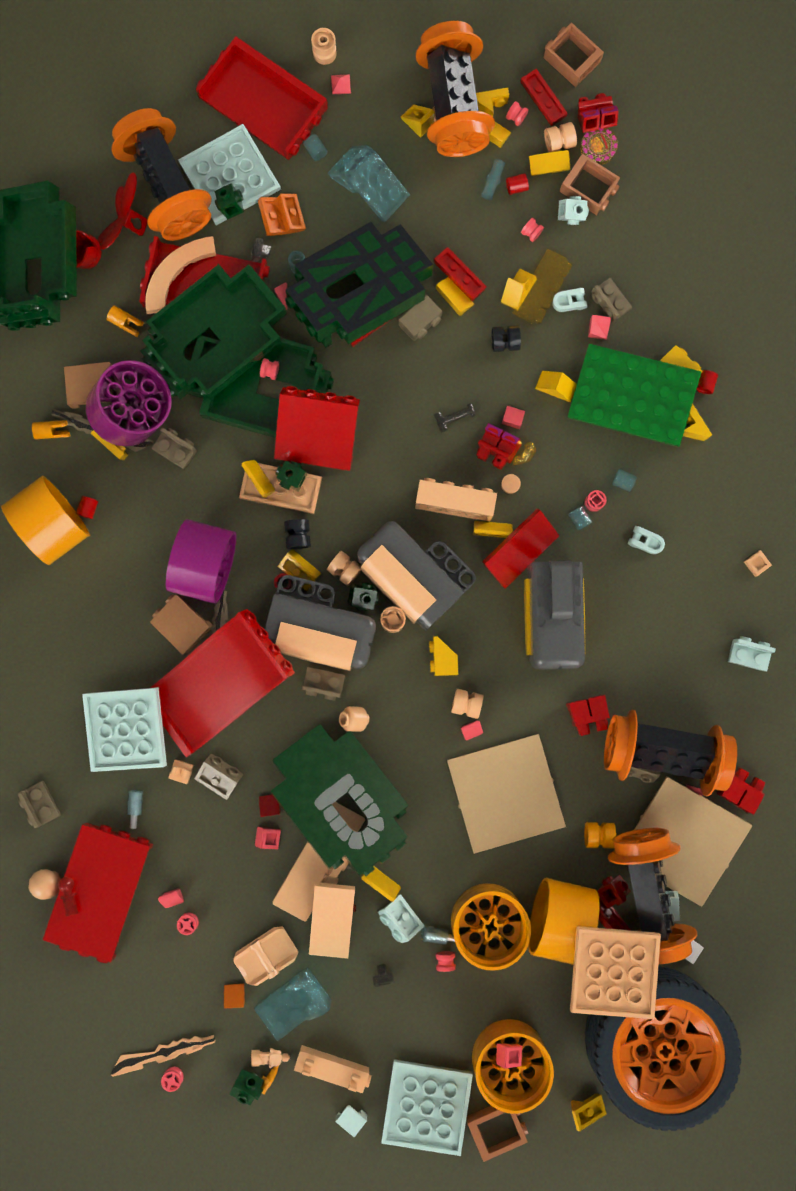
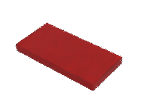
M537 508L482 563L499 584L506 589L559 537V534L542 511Z

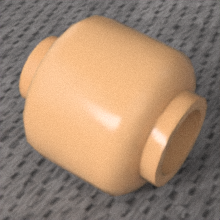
M349 706L340 713L339 723L347 732H361L369 724V715L363 707Z

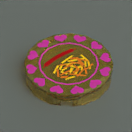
M599 126V130L584 134L580 146L581 153L600 165L607 164L614 158L617 152V137L613 131L608 128L600 129Z

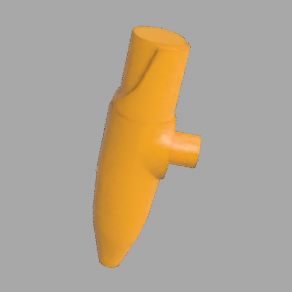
M279 1066L273 1067L266 1077L262 1076L264 1080L261 1086L263 1088L262 1094L265 1095L271 1086Z

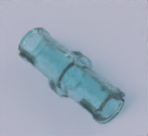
M494 160L490 174L486 177L487 182L481 195L487 200L493 199L496 187L501 182L500 176L505 167V162L502 160Z

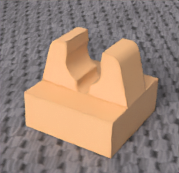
M175 759L169 779L188 784L194 765Z

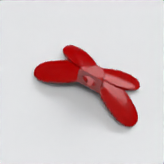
M134 172L128 176L125 187L121 186L117 189L115 206L118 219L106 227L98 237L101 250L108 248L116 240L122 227H126L139 236L144 234L148 219L130 209L137 186V176ZM131 218H138L141 221L140 229L134 228L133 223L130 222Z

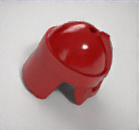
M76 230L77 268L91 269L98 264L102 257L101 246L94 236L80 230Z

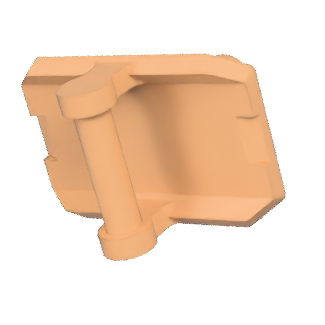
M283 926L273 927L238 950L233 961L246 983L258 986L265 980L275 977L279 971L293 963L299 951Z

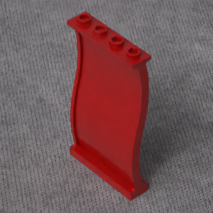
M248 609L238 612L235 617L213 633L182 662L150 687H159L163 727L186 757L199 750L269 692L295 674L292 664L282 656L280 648L270 640L268 632L258 624L256 616Z

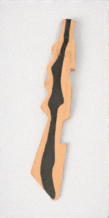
M211 1035L203 1038L194 1036L191 1039L182 1038L179 1041L173 1040L169 1045L159 1044L155 1052L121 1055L111 1072V1076L114 1077L143 1069V1064L152 1061L162 1063L174 1059L183 1053L188 1055L202 1049L206 1045L215 1043V1037Z

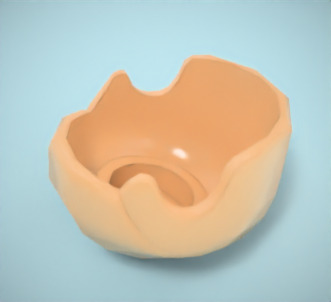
M41 869L33 873L29 879L28 888L35 898L41 900L51 899L58 895L62 880L56 871Z

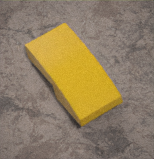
M569 150L529 156L531 176L571 170Z

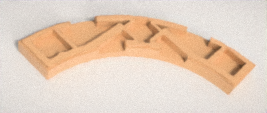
M213 236L194 240L179 247L160 263L148 284L145 301L147 314L157 313L166 306L169 286L184 270L185 266L201 259L216 256Z

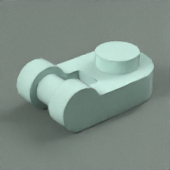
M584 288L558 292L552 301L554 309L558 312L586 309L588 306L587 301H584ZM572 297H575L577 302H572Z
M639 526L634 527L633 537L627 543L650 554L660 553L665 546L664 539L661 536ZM641 536L646 537L644 543L639 541Z

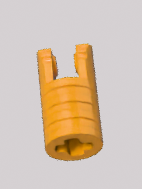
M115 305L109 310L106 318L107 321L135 337H138L139 332L129 326L130 322L137 326H143L144 324L143 321Z
M67 420L32 423V434L35 440L70 437V432L67 430L56 431L58 427L67 426Z

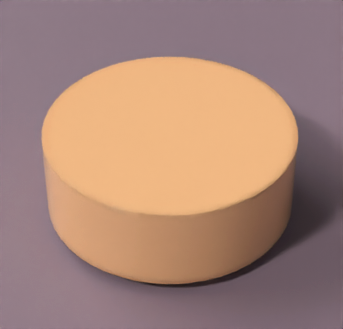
M514 474L506 475L501 482V488L507 494L516 493L521 486L520 479Z

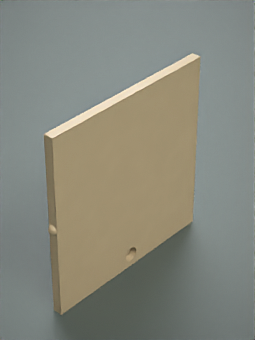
M539 734L447 760L459 801L458 808L462 811L474 854L566 827L554 788V779L551 777Z
M666 776L646 811L640 816V820L634 830L643 828H664L669 830L671 841L678 843L681 846V850L677 854L663 859L661 871L662 875H666L667 887L673 891H678L680 895L702 907L725 869L729 867L730 861L752 828V824Z

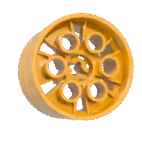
M45 476L39 477L1 505L4 516L17 535L47 565H51L90 536L89 530L80 516L76 514L75 509Z
M544 878L537 890L530 917L531 938L528 945L530 955L574 965L577 926L598 927L599 896L597 890Z
M490 883L473 886L458 898L453 907L451 928L455 943L461 955L472 965L484 970H501L516 963L527 950L531 938L529 917L518 898L505 887ZM494 895L500 896L498 902L494 905ZM482 899L489 900V905L486 908L479 906V902ZM473 901L477 909L470 908L468 904ZM501 905L508 906V910L504 914L498 912V908ZM468 913L475 914V919L471 922L465 920V916ZM519 913L521 920H509L508 917ZM493 920L495 928H491L488 932L486 924L489 925ZM507 924L513 926L510 933L503 932V927ZM470 927L467 932L459 934V928ZM472 933L480 934L477 941L469 939ZM492 938L499 940L498 945L495 947L488 945ZM504 938L514 944L510 949H507L502 942ZM482 943L485 945L484 956L477 954Z
M505 1019L490 1024L477 1037L472 1051V1065L477 1086L484 1099L497 1110L511 1114L528 1112L540 1105L551 1090L554 1069L550 1055L538 1032L522 1021ZM507 1037H513L514 1041L511 1044L522 1045V1050L525 1046L532 1047L529 1053L522 1052L521 1066L512 1067L511 1069L497 1065L496 1054L489 1055L488 1050L491 1048L497 1049L498 1043L496 1041L500 1040L501 1043H504ZM520 1037H524V1038H525V1039L522 1040L520 1043H518ZM543 1058V1063L531 1061L532 1059ZM481 1061L489 1062L487 1065L481 1066ZM533 1067L531 1073L527 1074L523 1072L525 1069ZM493 1068L499 1070L496 1075H490L489 1071ZM513 1078L517 1079L514 1084H507V1082L513 1080ZM523 1079H525V1081L530 1085V1087L525 1090L523 1089V1086L521 1084V1082L524 1081ZM501 1080L503 1084L501 1091L498 1092L494 1089Z

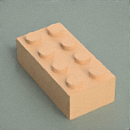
M431 478L420 480L415 509L488 522L493 518L497 493H493L492 489L482 488L481 490H476L471 485L459 487L454 486L455 483L443 481V484L436 483V480Z

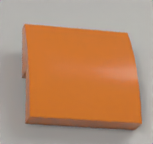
M279 194L278 197L259 198L258 205L267 236L291 234L306 229L297 194Z

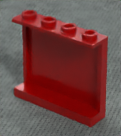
M293 386L283 387L279 396L274 459L350 471L353 461L352 455L360 399H356L351 395L344 397L336 396L332 392H326L325 394L317 393L313 389L298 390Z

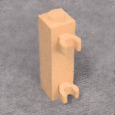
M301 1045L294 1071L300 1072L303 1075L312 1076L363 1093L365 1087H369L372 1075H369V1067L303 1045Z

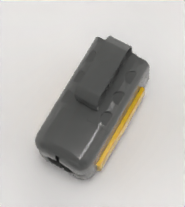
M559 560L531 563L527 567L528 579L524 580L526 655H529L530 664L533 668L539 670L580 668L585 662L583 562Z

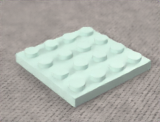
M244 124L178 159L194 189L205 190L210 194L212 201L208 209L215 225L227 220L215 205V191L223 186L232 183L236 190L239 189L244 198L242 201L244 210L258 203L260 197H269L281 190L278 181Z
M159 687L82 694L91 772L167 766Z
M394 1059L381 1144L461 1156L473 1073L471 1071Z

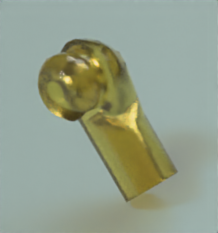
M527 442L524 445L525 448L521 455L514 456L512 460L514 466L529 463L536 453V446L532 442Z

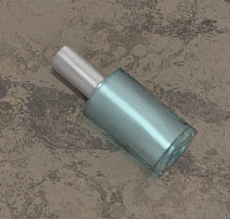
M142 790L128 791L127 814L131 815V829L137 828V816L142 815Z
M424 926L422 928L421 940L424 942L443 945L447 941L455 942L454 936L448 934L447 929L434 928L433 926Z

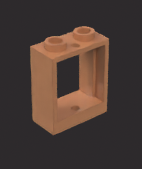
M572 22L567 27H563L557 34V37L554 40L551 39L544 48V59L575 88L601 63L604 54ZM568 39L589 57L576 71L555 53Z
M582 153L563 181L559 192L569 198L570 196H579L581 200L588 201L589 211L597 216L600 210L604 211L608 206L610 195L614 196L620 186L617 184L620 177ZM583 170L610 186L599 203L572 187Z
M489 1106L466 1117L467 1124L483 1162L528 1143L526 1135L529 1134L524 1122L520 1123L518 1118L521 1113L511 1114L519 1135L490 1148L487 1147L478 1124L505 1112Z

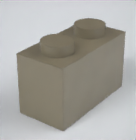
M426 295L424 301L413 306L399 319V326L413 341L417 338L420 340L427 334V329L431 326L435 327L442 320V310Z

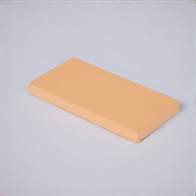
M258 463L275 488V492L264 499L247 473H244L239 495L240 499L310 514L315 513L322 476L307 473V477L299 492L292 488L287 490L279 485L280 482L276 478L278 467Z
M315 882L309 955L348 959L355 886Z

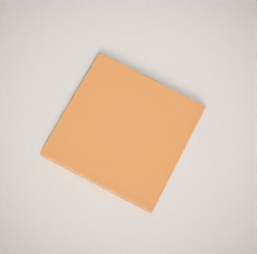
M577 926L570 1003L571 1013L654 1019L661 934Z

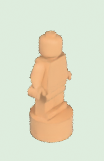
M270 1048L269 1052L251 1050V1067L269 1064V1068L279 1066L281 1060L288 1062L290 1059L288 1053L281 1054L280 1050Z

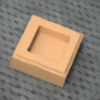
M761 550L744 561L755 577L772 566Z

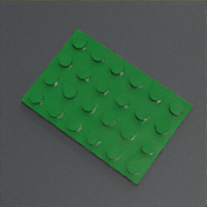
M589 344L568 418L680 447L701 371Z

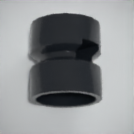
M519 325L508 326L507 329H504L503 326L492 327L493 352H503L506 348L509 351L521 349ZM504 335H506V342H503Z
M293 519L284 521L285 533L288 534L285 538L286 549L310 548L311 540L310 536L307 535L310 531L309 520Z

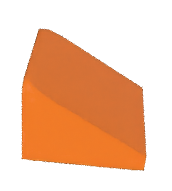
M244 983L224 985V1008L244 1007Z

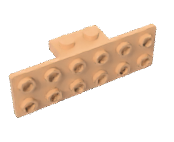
M338 802L332 804L353 831L358 832L365 818ZM307 841L273 899V905L306 922L313 911L315 882L337 884L339 880L338 875L346 869L349 862L346 858H343L344 863L337 869L332 867L329 870Z

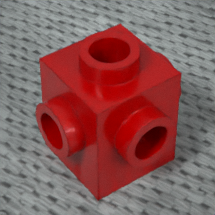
M620 874L614 878L611 875L602 881L603 885L597 890L607 909L615 904L619 906L627 900L626 896L631 892L627 882L622 879Z

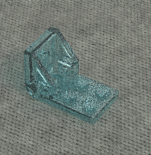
M368 145L352 146L328 172L333 180L350 192L359 193L382 222H386L410 196L380 156Z
M307 967L255 1006L254 1010L275 1039L279 1041L306 1019L310 1021L328 1012L332 999Z

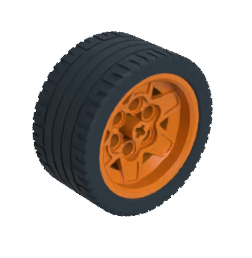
M658 966L655 1011L667 1010L666 1013L659 1017V1019L655 1017L654 1019L588 1014V1019H586L585 1047L591 1067L612 1103L626 1117L655 1130H685L688 1127H695L696 1124L700 1125L704 1123V1120L712 1118V1115L717 1114L719 1109L725 1105L726 1100L728 1101L731 1097L730 1094L735 1089V1083L737 1084L738 1074H740L741 1070L740 1040L737 1037V1030L734 1028L735 1025L730 1019L729 1014L703 987L682 972ZM689 1021L695 1033L686 1032ZM667 1023L673 1024L670 1030H664ZM652 1025L651 1032L645 1033V1027ZM633 1027L637 1036L631 1039V1041L626 1042L628 1034ZM684 1039V1045L677 1047L678 1041ZM644 1044V1050L637 1052V1047ZM672 1059H677V1063L674 1066H669ZM657 1061L655 1068H649L651 1062ZM641 1066L640 1077L630 1067Z

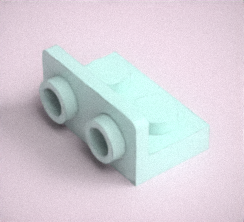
M740 636V639H733L727 662L767 672L771 653H775V648L770 647V644L759 641L758 644L751 642L752 639Z
M401 894L396 897L394 902H390L378 911L381 922L391 929L392 936L398 942H408L424 927V924Z

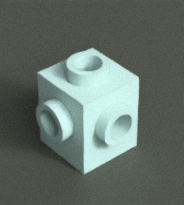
M570 196V199L560 200L558 220L568 221V225H579V222L586 221L589 213L588 201L581 200L579 196Z

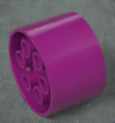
M132 360L115 363L103 372L88 394L86 401L88 421L93 430L102 439L118 446L140 444L147 440L167 419L172 403L170 389L162 375L145 363ZM124 379L131 380L132 384L126 383ZM109 389H114L116 396L112 395ZM100 402L111 403L109 406L102 407ZM129 402L131 406L127 407L125 403L127 404ZM147 404L152 405L154 411L149 410ZM119 409L122 415L116 414L114 410ZM133 417L140 419V423L135 422ZM146 417L153 422L151 427L147 423ZM126 420V427L124 429L119 425L121 421Z
M189 519L184 520L171 550L166 573V590L217 604L224 592L231 571L236 548V532Z

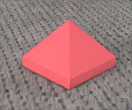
M350 74L331 75L332 94H351Z

